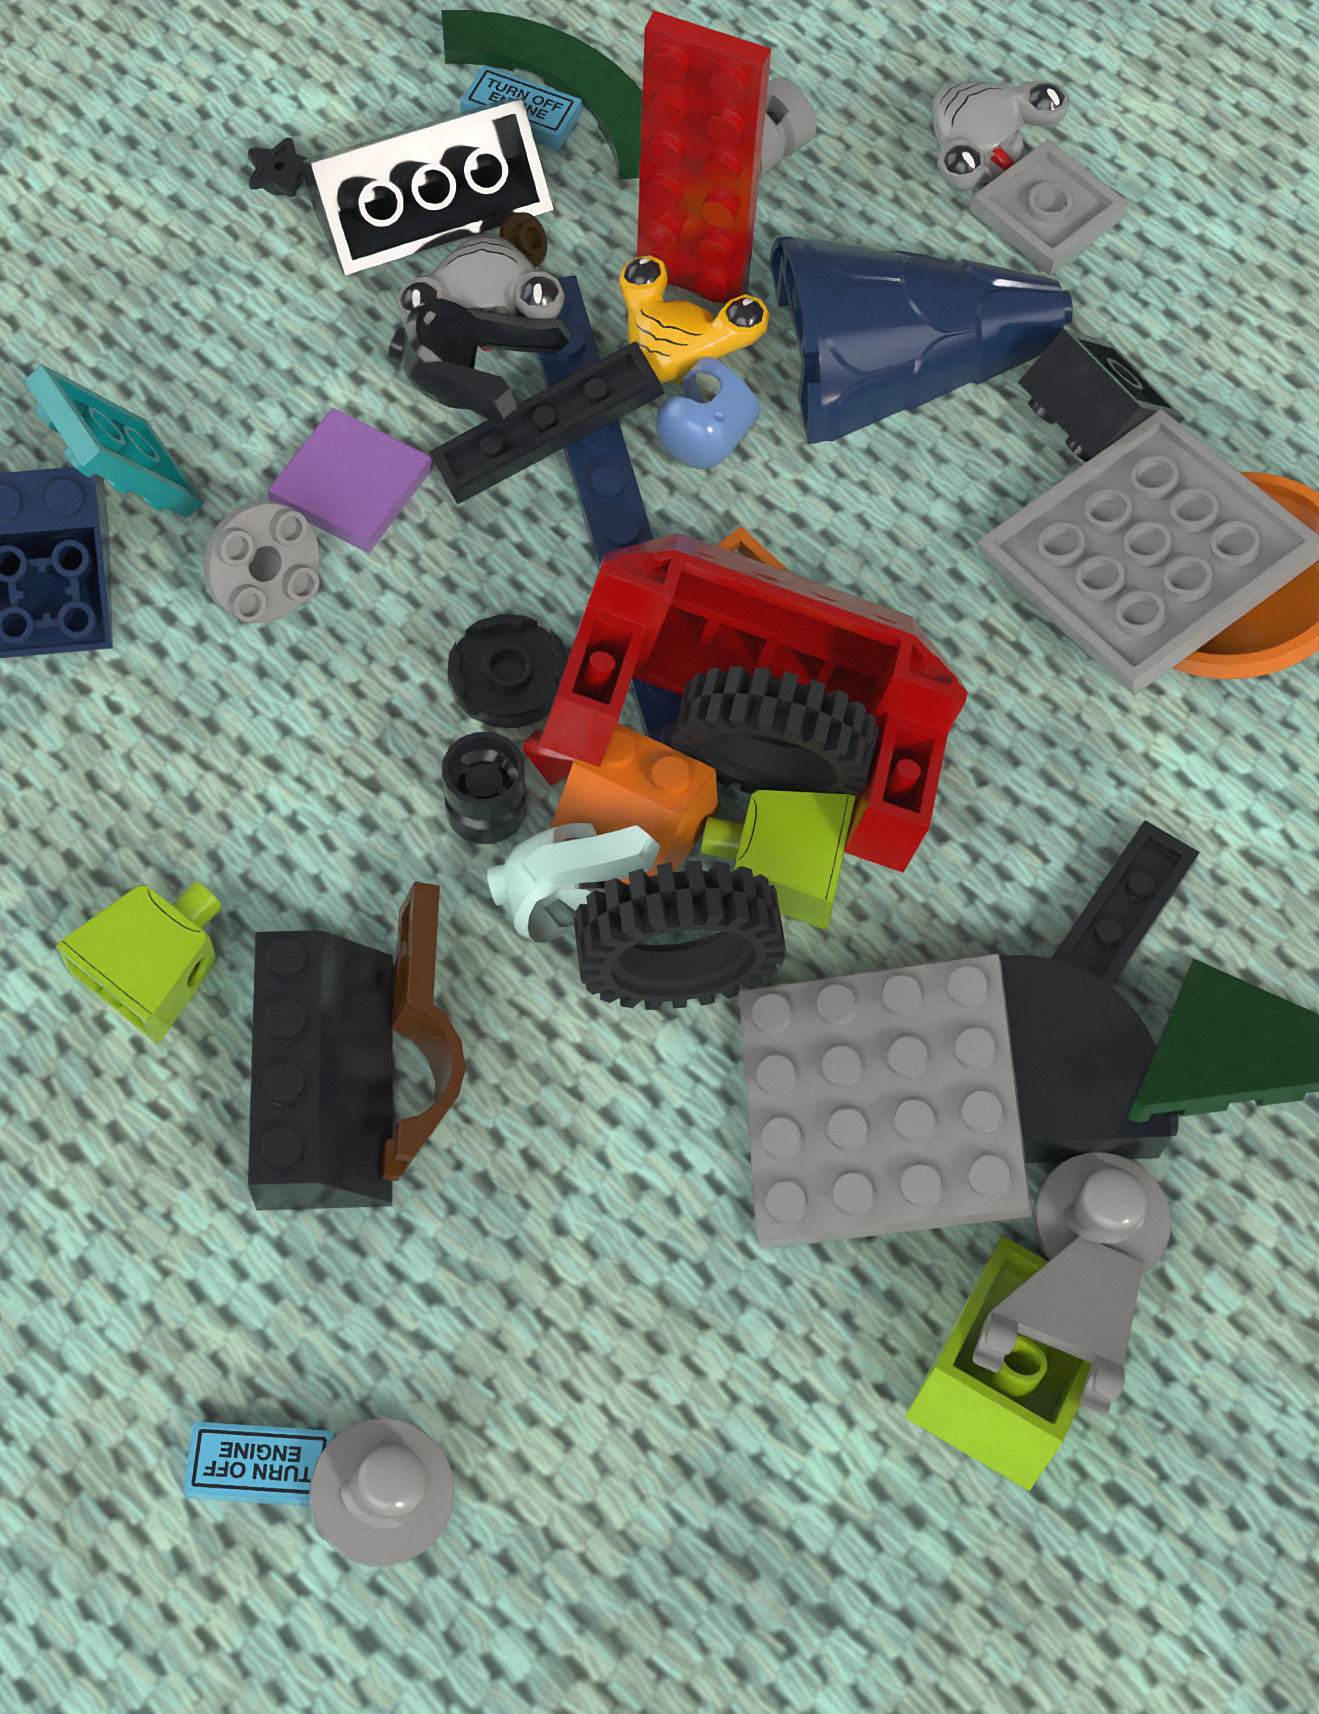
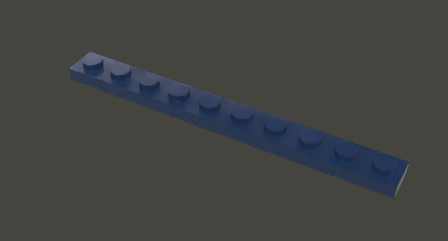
M576 275L556 278L560 282L565 299L563 308L555 319L562 320L571 336L570 342L558 353H537L546 388L601 360ZM617 419L565 447L564 452L597 569L599 570L605 553L654 540L619 420ZM632 678L630 685L644 735L672 748V736L683 695Z

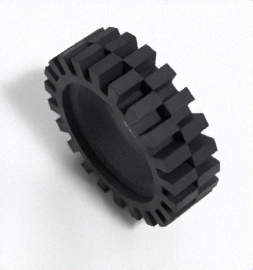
M730 666L728 674L720 668L708 669L707 675L699 672L693 676L692 681H687L671 742L673 743L672 748L716 769L717 783L729 786L734 782L741 784L740 791L752 794L755 789L857 796L861 794L862 788L865 789L878 736V726L875 725L876 719L874 715L865 714L866 707L859 701L847 703L848 694L840 690L824 693L825 683L812 679L807 685L797 683L799 676L797 674L784 671L783 679L772 677L771 671L768 668L756 667L754 675H750L743 666Z
M687 861L685 871L673 872L671 862L657 865L658 875L650 877L643 869H638L628 873L630 884L614 878L604 883L605 893L597 890L592 891L586 896L587 904H579L576 910L577 917L574 918V929L582 984L586 983V989L592 995L600 993V1000L611 1003L620 998L621 1007L633 1009L639 1002L644 1000L645 1010H659L665 1001H672L673 1009L687 1007V1000L696 998L699 999L701 1006L715 1003L714 994L721 993L730 999L739 995V985L753 989L762 984L761 976L771 977L777 972L776 964H783L785 959L784 951H786L777 891L774 885L769 886V881L765 876L759 874L753 877L752 869L743 866L730 872L729 863L716 861L708 871H703L702 861ZM678 931H720L717 934L699 940L679 944L653 945L639 943L659 935Z

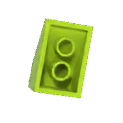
M1002 1235L929 1368L904 1418L1030 1491L1066 1437L1079 1407L1081 1393L1092 1363L1020 1333L1017 1334L1016 1343L1012 1351L1005 1355L1003 1366L999 1372L991 1371L974 1363V1351L990 1311L1049 1262Z

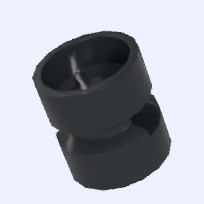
M474 732L459 738L448 748L442 760L443 792L445 794V812L448 822L460 837L476 844H495L508 839L521 827L526 816L525 765L519 748L507 737L493 732Z

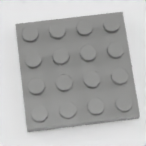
M1162 409L977 541L980 556L1134 696L1319 560V535Z
M999 954L739 991L757 1243L762 1249L1032 1216L1002 964Z

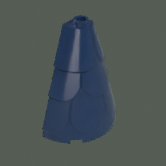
M790 236L778 237L773 242L769 265L778 307L790 306L802 361L798 401L807 444L823 441L832 442L905 409L911 411L970 382L976 385L1041 356L1064 329V325L1071 324L1073 304L1071 294L1068 290H1061L1058 280L963 258L954 263L928 255L905 251H883L822 239L809 240Z

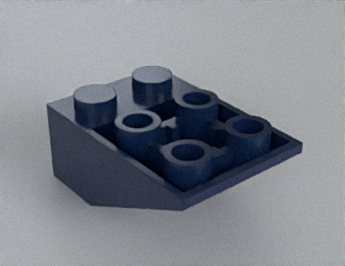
M75 467L0 473V659L113 649L109 523L104 478L97 474L87 477Z

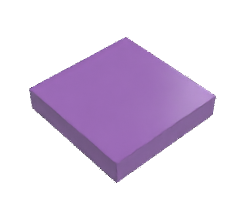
M332 407L267 490L269 501L281 503L301 513L312 525L370 553L432 471V457Z

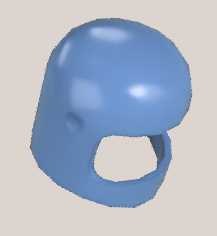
M701 357L684 377L683 388L686 398L681 396L668 397L661 405L656 417V432L662 446L674 459L695 469L713 468L724 461L758 420L760 411L755 395L741 378L722 362L712 357ZM698 373L712 375L720 382L718 393L708 403L704 401L698 392L696 374Z

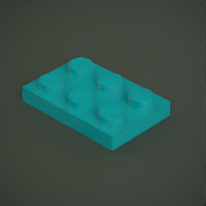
M43 364L24 380L39 402L35 406L36 413L47 426L62 436L68 445L64 449L65 456L82 474L87 477L97 474L105 478L122 494L126 495L132 491L140 495L154 509L161 511L167 508L185 518L191 516L204 504L147 420Z

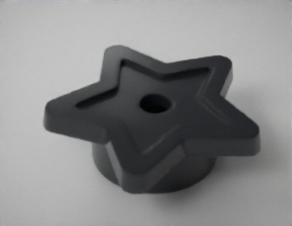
M285 138L273 149L251 148L248 151V158L256 169L249 179V188L252 190L263 188L266 192L273 195L293 197L303 182V174L299 162L309 158L296 154L291 138ZM284 166V169L276 170L275 167Z

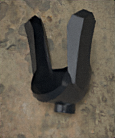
M442 298L431 299L417 305L407 317L406 328L400 327L395 332L389 346L388 357L390 360L401 364L406 377L413 386L430 399L449 408L472 410L498 424L517 408L511 389L501 376L475 369L477 347L556 354L570 342L571 334L561 319L526 318L466 309L455 302ZM430 311L435 313L434 319L429 324H426L423 320L426 314Z

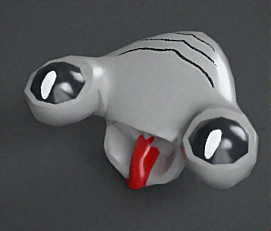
M1031 81L1017 87L985 82H963L938 89L932 99V121L939 148L937 167L940 175L949 187L960 191L971 189L981 179L986 181L994 180L1024 157V144L1021 138L1020 127L1025 124L1052 126L1060 122L1068 110L1069 96L1061 86L1049 81Z
M484 233L474 236L459 245L432 273L414 278L403 286L396 299V305L399 315L405 324L410 312L417 305L431 299L441 298L475 311L518 317L521 311L528 318L555 319L563 308L565 294L558 279L545 271L534 268L526 256L509 241L494 234ZM431 311L428 312L423 319L424 322L429 324L436 314ZM480 347L483 351L492 350V348Z

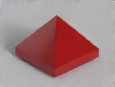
M537 729L524 741L523 752L548 784L554 786L569 775L575 758L540 747L539 743L544 730Z

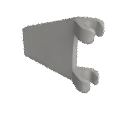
M1079 1236L990 1311L974 1351V1363L991 1371L999 1372L1003 1366L1005 1355H1008L1015 1346L1018 1333L1092 1363L1081 1393L1079 1405L1087 1411L1105 1417L1110 1410L1111 1400H1116L1124 1388V1361L1144 1262Z

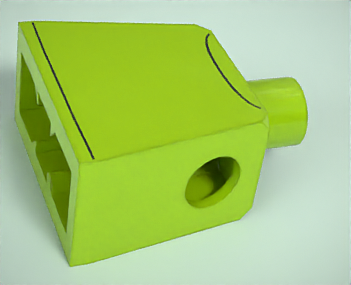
M757 790L751 794L744 824L708 816L703 834L701 854L734 860V870L740 866L752 869L753 877L762 874L768 879L769 886L774 885L777 891L780 913L815 927L828 930L856 796L833 793Z
M196 881L172 904L168 903L149 886L139 885L67 935L56 947L67 971L155 1044H158L216 964L217 958L211 938L202 928L222 909V906L205 886Z

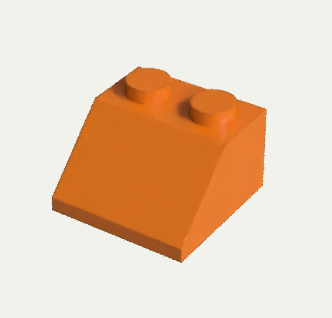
M617 723L600 767L575 759L550 829L571 823H591L597 835H602L638 825L660 845L652 869L645 873L649 877L658 875L657 865L671 862L673 872H676L704 833L708 816L715 818L719 812L716 769ZM629 878L619 879L626 884H630Z

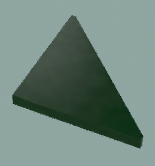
M1193 958L1127 1118L1133 1122H1145L1154 1113L1177 1111L1179 1116H1190L1226 1111L1230 1103L1255 1100L1257 1106L1302 1101L1306 1093L1319 1092V1014Z

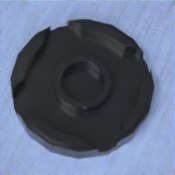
M499 614L475 622L466 629V635L459 640L458 644L454 643L449 652L448 684L456 704L472 719L492 727L520 728L539 722L550 713L568 655L561 639L551 629L549 633L545 628L538 626V621L524 615Z

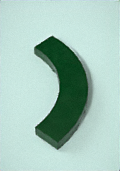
M441 10L445 64L486 65L512 72L515 67L543 77L544 84L556 91L581 99L582 105L597 120L598 129L611 149L616 163L618 178H639L642 90L616 63L576 37L535 21L494 12Z

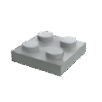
M1047 139L972 196L970 211L1050 276L1125 217L1129 203Z

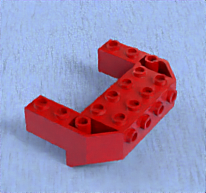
M680 533L605 553L584 609L539 746L600 767L618 723L632 678L683 695L685 684L688 680L692 681L695 674L700 672L707 675L708 669L720 668L728 674L730 666H743L750 675H754L756 667L768 668L771 671L772 677L783 679L784 671L799 675L797 683L807 685L812 679L826 684L824 693L840 690L849 695L847 703L859 701L866 707L865 714H873L876 719L875 725L878 726V736L865 789L862 788L861 794L855 797L844 852L904 873L930 828L948 733L966 703L968 695L962 680L915 619L905 613Z

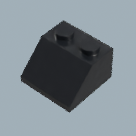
M1063 329L1018 381L1032 396L1028 401L1030 408L1047 423L1054 425L1057 422L1069 435L1065 440L1066 445L1085 462L1094 458L1160 409L1179 424L1185 419L1111 342Z

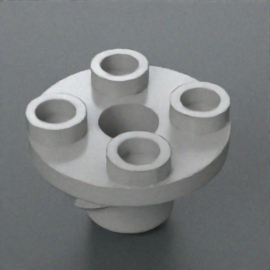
M274 501L250 502L226 515L211 534L206 546L203 562L205 583L211 597L218 606L237 619L247 623H266L280 619L291 613L301 603L311 600L319 588V576L317 574L319 568V546L311 525L301 513Z
M1094 1152L1072 1157L1061 1163L1049 1174L1036 1198L1034 1226L1040 1252L1048 1260H1052L1080 1236L1083 1239L1102 1244L1143 1261L1142 1277L1154 1267L1167 1247L1171 1233V1213L1163 1190L1144 1168L1122 1156Z
M388 1418L370 1419L356 1423L333 1438L315 1464L309 1488V1501L315 1530L322 1540L326 1541L336 1552L361 1565L389 1567L408 1562L426 1551L445 1529L454 1503V1479L444 1452L420 1428L401 1420Z

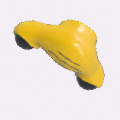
M651 255L635 257L622 268L618 285L628 309L629 344L634 341L638 343L661 383L684 382L685 375L701 357H712L717 360L736 350L754 344L767 332L770 313L759 298L745 294L729 300L718 316L714 318L711 312L693 303L677 299L671 302L663 300L668 280L666 265L663 261Z

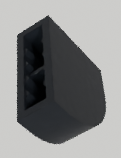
M1026 955L999 956L1002 964L1026 1163L1064 1162L1077 1155L1094 1152L1115 1154L1127 1159L1159 1158L1171 1137L1177 1135L1179 1115L1177 1111L1154 1113L1145 1122H1133L1127 1118L1156 1049L1147 1027L1137 1012L1111 986L1081 968L1045 957Z

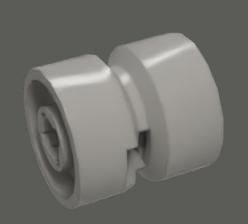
M775 78L768 82L759 178L777 166L783 157L792 155L810 142L816 135V118L808 99L797 86L783 78Z

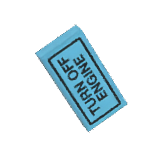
M486 65L482 66L460 101L461 112L503 99H523L534 141L556 150L561 149L582 113L581 99Z
M193 1422L183 1494L188 1499L310 1507L309 1488L312 1472L323 1450L337 1435L335 1431Z

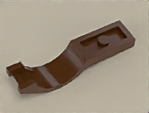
M416 881L413 883L399 910L391 1029L411 1039L426 1056L435 1079L434 1105L421 1115L399 1120L396 1125V1138L386 1140L383 1146L381 1179L398 1181L442 1122L459 1096L466 1070L462 1041L447 1015L433 1004L440 886Z

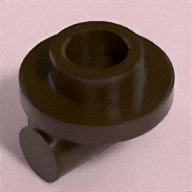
M517 212L505 218L500 227L499 237L506 239L522 252L534 268L539 266L547 253V237L542 224L535 216L528 212Z

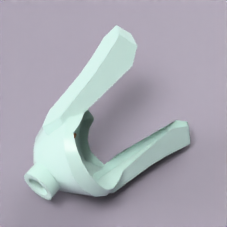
M591 823L561 825L530 836L514 847L505 864L487 868L488 883L495 904L497 906L509 904L516 931L521 936L534 942L545 943L566 935L574 929V925L559 927L545 907L560 899L576 911L579 904H587L586 896L592 891L597 890L605 893V889H579L578 883L607 881L614 878L627 879L629 878V872L643 869L647 872L653 867L660 845L638 825L602 835H597Z

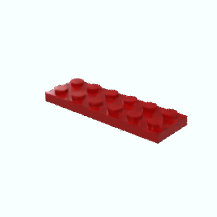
M654 10L644 30L637 257L651 255L663 261L666 265L668 278L666 285L671 284L695 292L710 302L728 303L729 300L747 295L771 48Z

